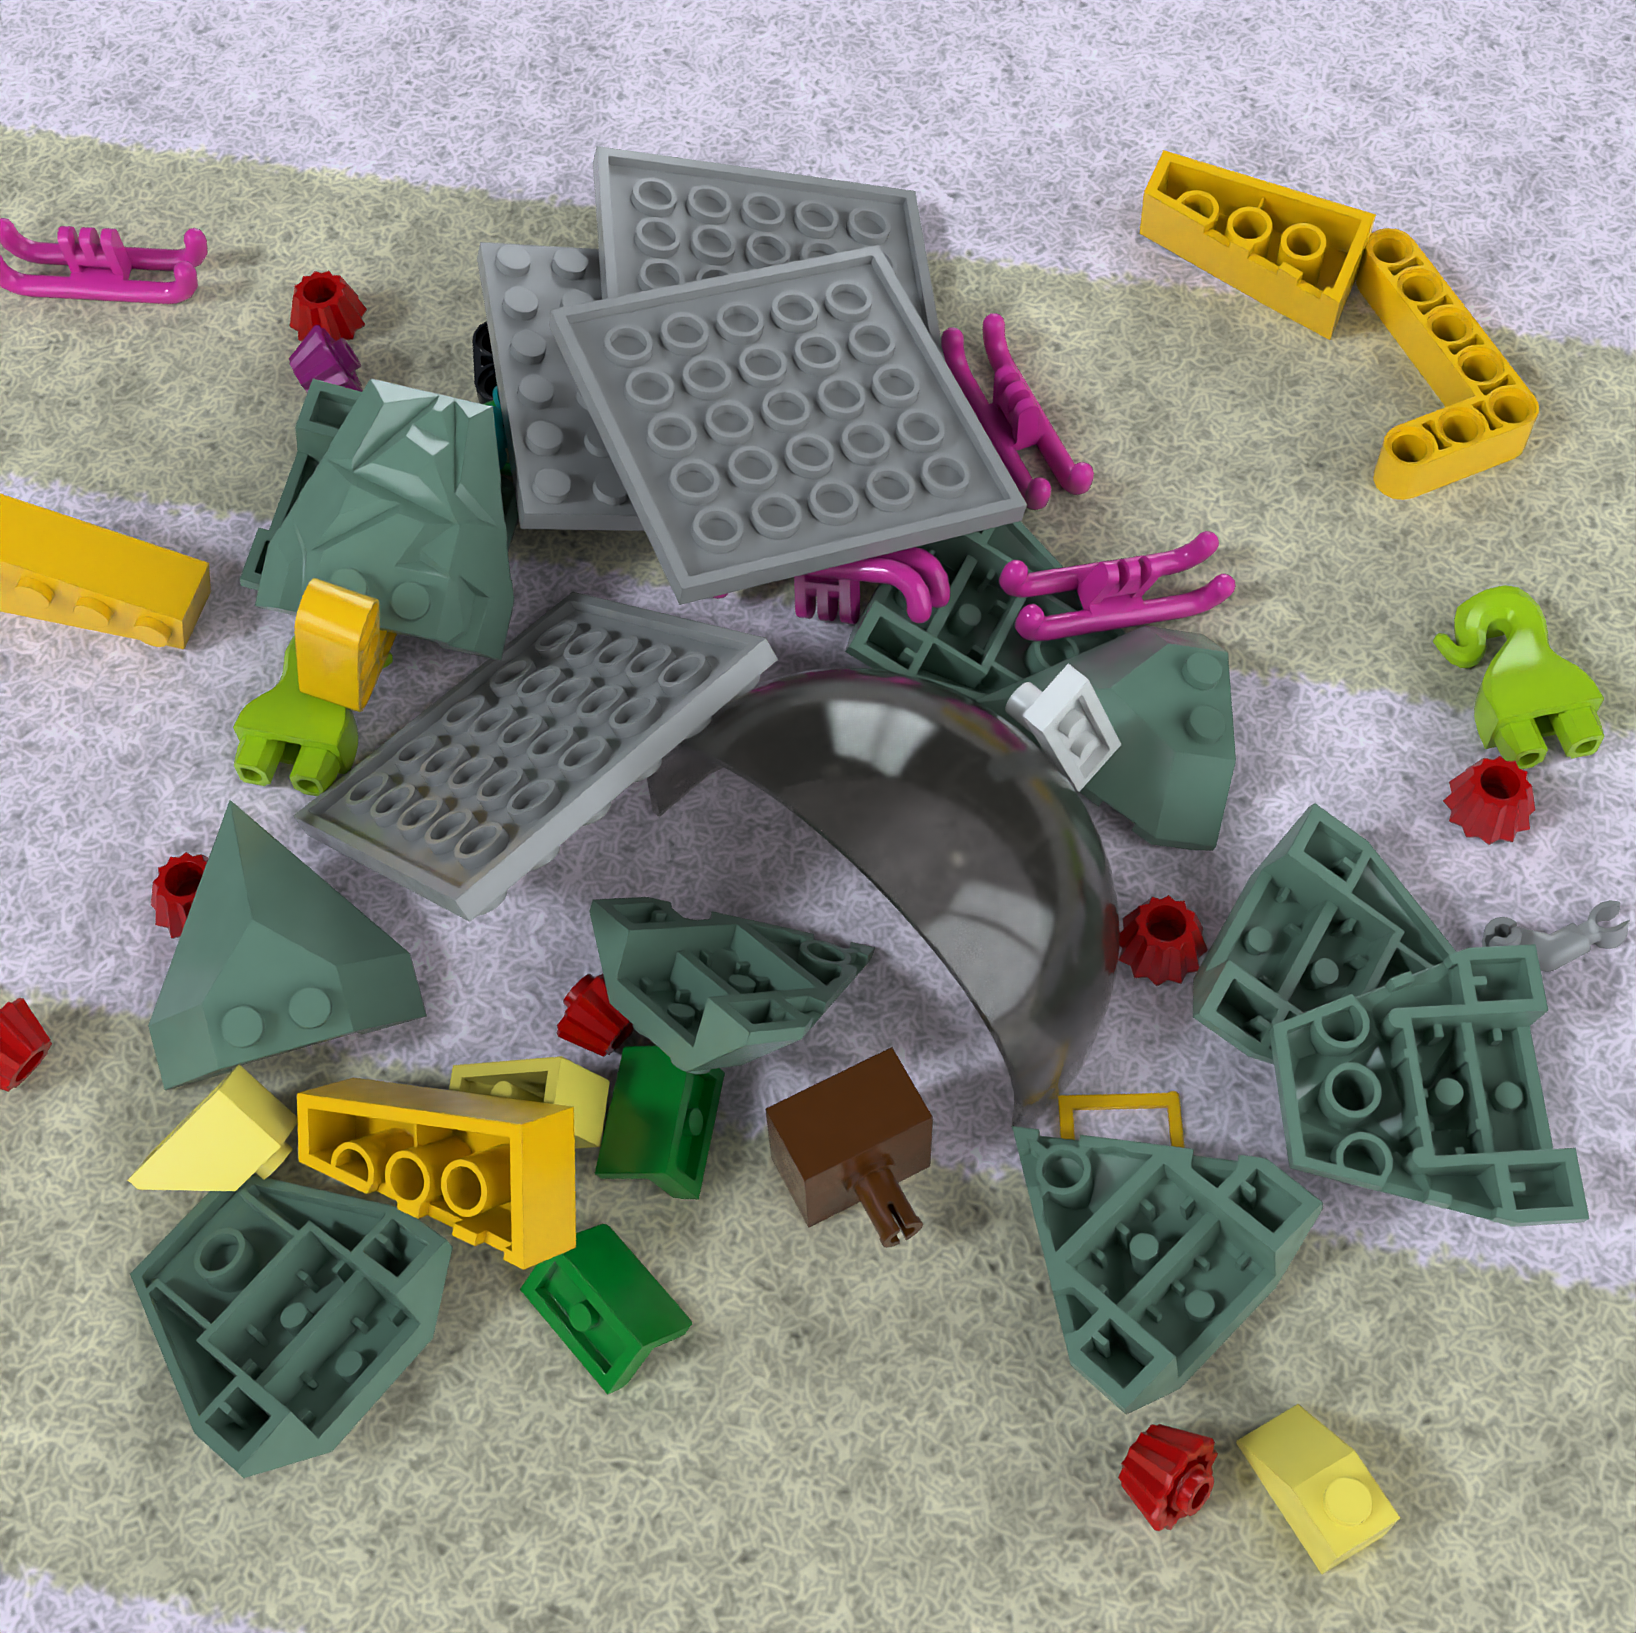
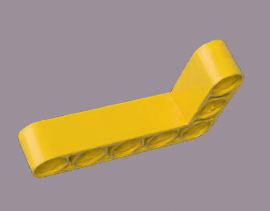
M1393 228L1379 229L1371 233L1365 246L1356 278L1358 290L1445 406L1442 409L1395 426L1384 437L1375 466L1373 480L1377 489L1384 495L1393 499L1405 500L1513 460L1521 455L1539 414V404L1530 389L1413 238L1407 233Z
M312 578L300 601L294 626L299 690L307 695L362 712L371 697L397 634L380 630L378 599L317 578Z

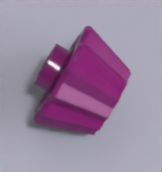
M315 325L289 357V364L300 385L308 393L312 379H317L362 392V384L355 371L361 367V363L353 349L344 338L335 341L325 328Z

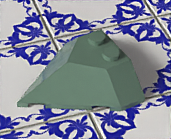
M1144 625L968 704L966 710L984 724L990 719L1019 739L1017 748L1059 777L1035 736L1007 714L1005 707L1011 695L1022 684L1031 682L1043 692L1065 666L1070 664L1089 679L1121 743V746L1079 793L1097 806L1104 801L1135 823L1132 831L1151 845L1213 851L1216 848L1235 767L1236 753L1228 652L1203 634Z
M229 800L148 1025L164 1090L229 1073L232 1071V1068L237 1067L239 1064L244 1065L350 1034L359 1033L363 1035L427 1017L411 954L231 800Z
M650 897L593 899L589 911L609 1003L633 1024V1028L638 1033L648 1037L671 1058L673 1065L693 1074H705L711 1069L742 1066L801 1040L869 963L875 947L853 942L850 943L849 948H840L829 942L814 940L813 933L711 911L709 919L693 920L684 918L672 908L671 902Z
M1012 1126L1070 1364L1126 1415L1181 1389L1277 1287L1323 1209V1202L1267 1158L1238 1155V1161L1196 1156L1194 1155V1149L1088 1135H1080L1078 1141L1040 1136L1039 1129Z

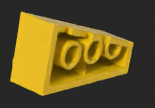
M1163 150L1144 191L1139 234L1267 307L1330 340L1357 278L1365 246L1372 233L1376 214Z
M0 493V612L137 639L155 647L171 646L185 649L211 593L210 567L208 562Z
M354 1077L297 1093L298 1158L300 1163L365 1194L377 1191L398 1202V1210L417 1219L424 1216L434 1218L452 1227V1236L473 1246L486 1243L503 1251L504 1261L523 1270L576 1248L573 1106Z

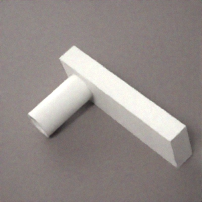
M1070 664L1065 666L1043 692L1031 682H1026L1015 690L1006 704V713L1035 736L1059 777L1078 793L1121 746L1089 679Z

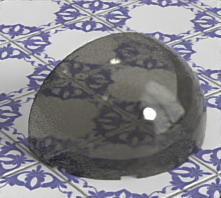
M856 667L813 669L771 678L758 683L748 693L732 698L711 716V722L701 732L689 739L683 740L662 758V764L659 769L647 778L652 811L660 817L710 773L726 768L776 799L824 837L899 910L963 989L992 1035L1007 1067L1014 1092L1011 1127L1030 1128L1058 1100V1096L1062 1095L1077 1078L1092 1051L1093 1044L1111 1000L1116 981L1120 947L1119 907L1112 869L1095 824L1066 776L1036 743L999 714L954 689L927 679L879 669Z

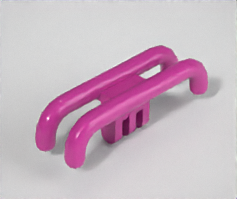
M0 218V244L11 254L27 262L69 266L71 271L70 277L24 274L9 267L0 255V287L15 294L29 297L155 304L181 303L191 298L196 291L198 277L195 267L201 265L208 254L207 239L204 233L197 228H191L185 232L184 249L124 247L117 229L103 228L99 237L94 227H82L78 237L74 227L60 226L57 233L58 243L37 242L21 235L9 219ZM131 269L174 271L175 281L172 282L128 279Z
M990 313L985 317L982 324L985 351L995 373L993 403L990 404L968 366L962 332L955 327H949L944 330L941 337V347L945 362L1027 504L1026 508L1029 510L1042 509L1047 505L1051 494L1050 482L1042 477L1033 479L1017 452L1035 444L1063 489L1072 495L1086 493L1091 488L1093 482V467L1086 462L1075 464L1009 352L1005 337L1004 318L997 313Z
M1204 531L1191 542L1166 552L1028 573V567L1024 562L1012 560L1005 565L999 578L1004 592L1019 598L1077 590L1084 610L1044 616L1043 610L1036 604H1029L1022 608L1016 618L1015 628L1023 639L1035 642L1194 616L1221 604L1232 595L1236 587L1235 580L1230 575L1219 574L1206 585L1187 593L1147 600L1142 599L1145 592L1159 577L1183 572L1208 559L1219 546L1218 537L1211 531Z
M918 547L794 577L795 612L799 618L811 619L814 616L817 597L818 618L823 621L832 622L836 619L838 613L839 599L841 622L856 624L860 616V581L889 584L898 588L906 599L908 617L917 624L928 621L932 613V607H944L950 599L948 575L940 561L927 550ZM728 593L714 596L713 598L721 599L726 597Z

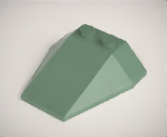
M1018 521L917 546L927 550L937 558L946 571L950 585V599L947 605L941 608L932 607V613L928 621L917 624L908 617L906 599L903 593L895 586L879 583L850 634L845 652L898 685L969 704L1126 633L1121 628L1038 642L1023 639L1015 628V621L1022 608L1029 604H1036L1041 607L1044 616L1084 609L1077 590L1025 598L1010 596L1004 592L999 578L1005 565L1012 560L1024 562L1028 567V573L1063 567L1025 525Z
M1314 803L1307 808L1248 879L1193 978V1018L1248 1057L1274 1065L1269 1030L1273 1025L1350 994L1357 997L1386 985L1391 978L1408 971L1414 974L1440 964L1448 955L1457 951L1372 845Z
M252 1175L236 1191H209L130 1273V1276L194 1434L243 1478H247L330 1453L339 1445L433 1339L453 1247L440 1234L419 1219L398 1210L396 1206L270 1178L263 1180L260 1176Z

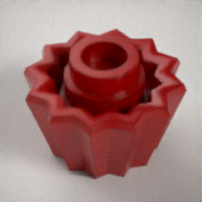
M315 271L311 276H303L301 283L294 286L289 327L298 331L299 341H303L315 325L325 328L335 341L340 338L353 340L355 331L365 327L362 317L366 313L367 308L341 275H332L330 271L324 273Z
M1501 756L1494 760L1483 758L1449 781L1451 794L1443 802L1451 810L1449 822L1461 826L1466 838L1479 837L1488 845H1491L1498 839L1513 842L1517 832L1530 829L1529 816L1536 810L1533 788L1528 782V772L1519 769L1516 761H1506Z
M185 852L180 857H170L166 865L158 867V877L153 881L151 906L156 910L155 925L168 928L171 939L181 936L209 859L203 854L192 856Z
M1169 895L1163 899L1151 897L1122 918L1123 930L1114 938L1122 948L1118 960L1131 966L1134 978H1148L1156 986L1161 985L1167 980L1182 984L1187 973L1198 971L1200 967L1199 958L1208 949L1202 937L1204 928L1196 913L1187 909L1185 901H1175Z
M589 973L581 978L564 998L563 1004L568 1009L565 1011L564 1017L557 1024L558 1031L556 1033L559 1038L605 1057L619 1048L635 1029L633 1024L609 1003L603 973L596 977Z
M17 998L14 1002L8 1001L0 1009V1089L8 1092L13 1088H17L36 1069L52 1046L50 1038L24 998Z
M1151 1424L1145 1432H1140L1136 1442L1129 1447L1128 1454L1121 1463L1122 1470L1118 1478L1123 1489L1154 1531H1161L1163 1528L1171 1530L1179 1519L1185 1518L1187 1515L1192 1516L1196 1514L1209 1498L1214 1486L1212 1466L1218 1455L1214 1449L1215 1442L1213 1438L1162 1424Z

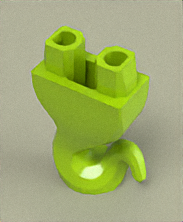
M1504 585L1489 588L1475 594L1458 606L1454 618L1456 644L1444 633L1436 634L1433 639V643L1440 653L1451 664L1460 668H1471L1483 659L1487 647V639L1505 635L1507 639L1489 664L1475 700L1474 718L1484 748L1497 747L1503 759L1506 761H1516L1519 769L1531 768L1543 761L1548 752L1542 738L1546 736L1557 735L1566 756L1571 759L1594 754L1605 737L1597 715L1604 697L1587 673L1577 665L1560 657L1551 649L1546 619L1536 601L1519 587Z
M294 635L285 651L283 673L279 682L270 691L248 703L240 712L233 726L240 742L237 747L234 767L240 780L243 782L266 786L271 784L279 762L292 764L294 766L289 778L294 789L303 794L319 796L333 784L338 773L345 775L351 770L357 753L359 734L351 709L300 692ZM390 652L383 669L393 663V655Z

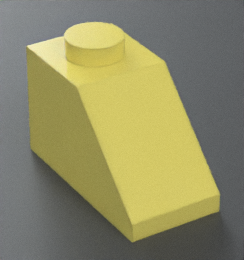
M562 1056L453 1065L449 1090L573 1106L575 1149L601 1147L610 1085L609 1080Z
M239 1064L148 1154L128 1181L138 1190L236 1191L255 1172L265 1180L293 1150L285 1141L298 1123L297 1116Z
M1299 1404L1236 1442L1321 1574L1326 1573L1382 1538L1400 1519L1355 1450Z

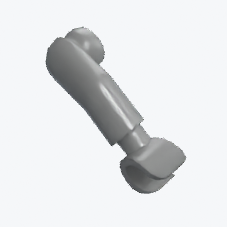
M1612 900L1595 906L1591 910L1588 920L1578 926L1575 923H1571L1551 934L1520 928L1519 926L1517 927L1516 921L1511 918L1497 917L1485 926L1482 947L1536 944L1540 970L1551 972L1590 952V945L1592 944L1605 949H1613L1620 946L1627 937L1630 920L1611 928H1604L1597 924L1601 921H1610L1619 914L1620 902Z

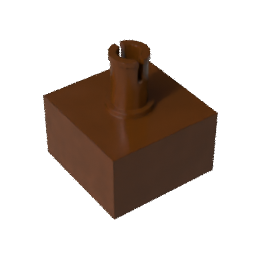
M893 1047L765 1109L771 1158L808 1228L861 1202L880 1236L879 1240L883 1247L889 1248L900 1244V1240L896 1235L900 1230L905 1240H908L922 1229L924 1224L920 1217L916 1216L899 1182L930 1167L933 1116Z

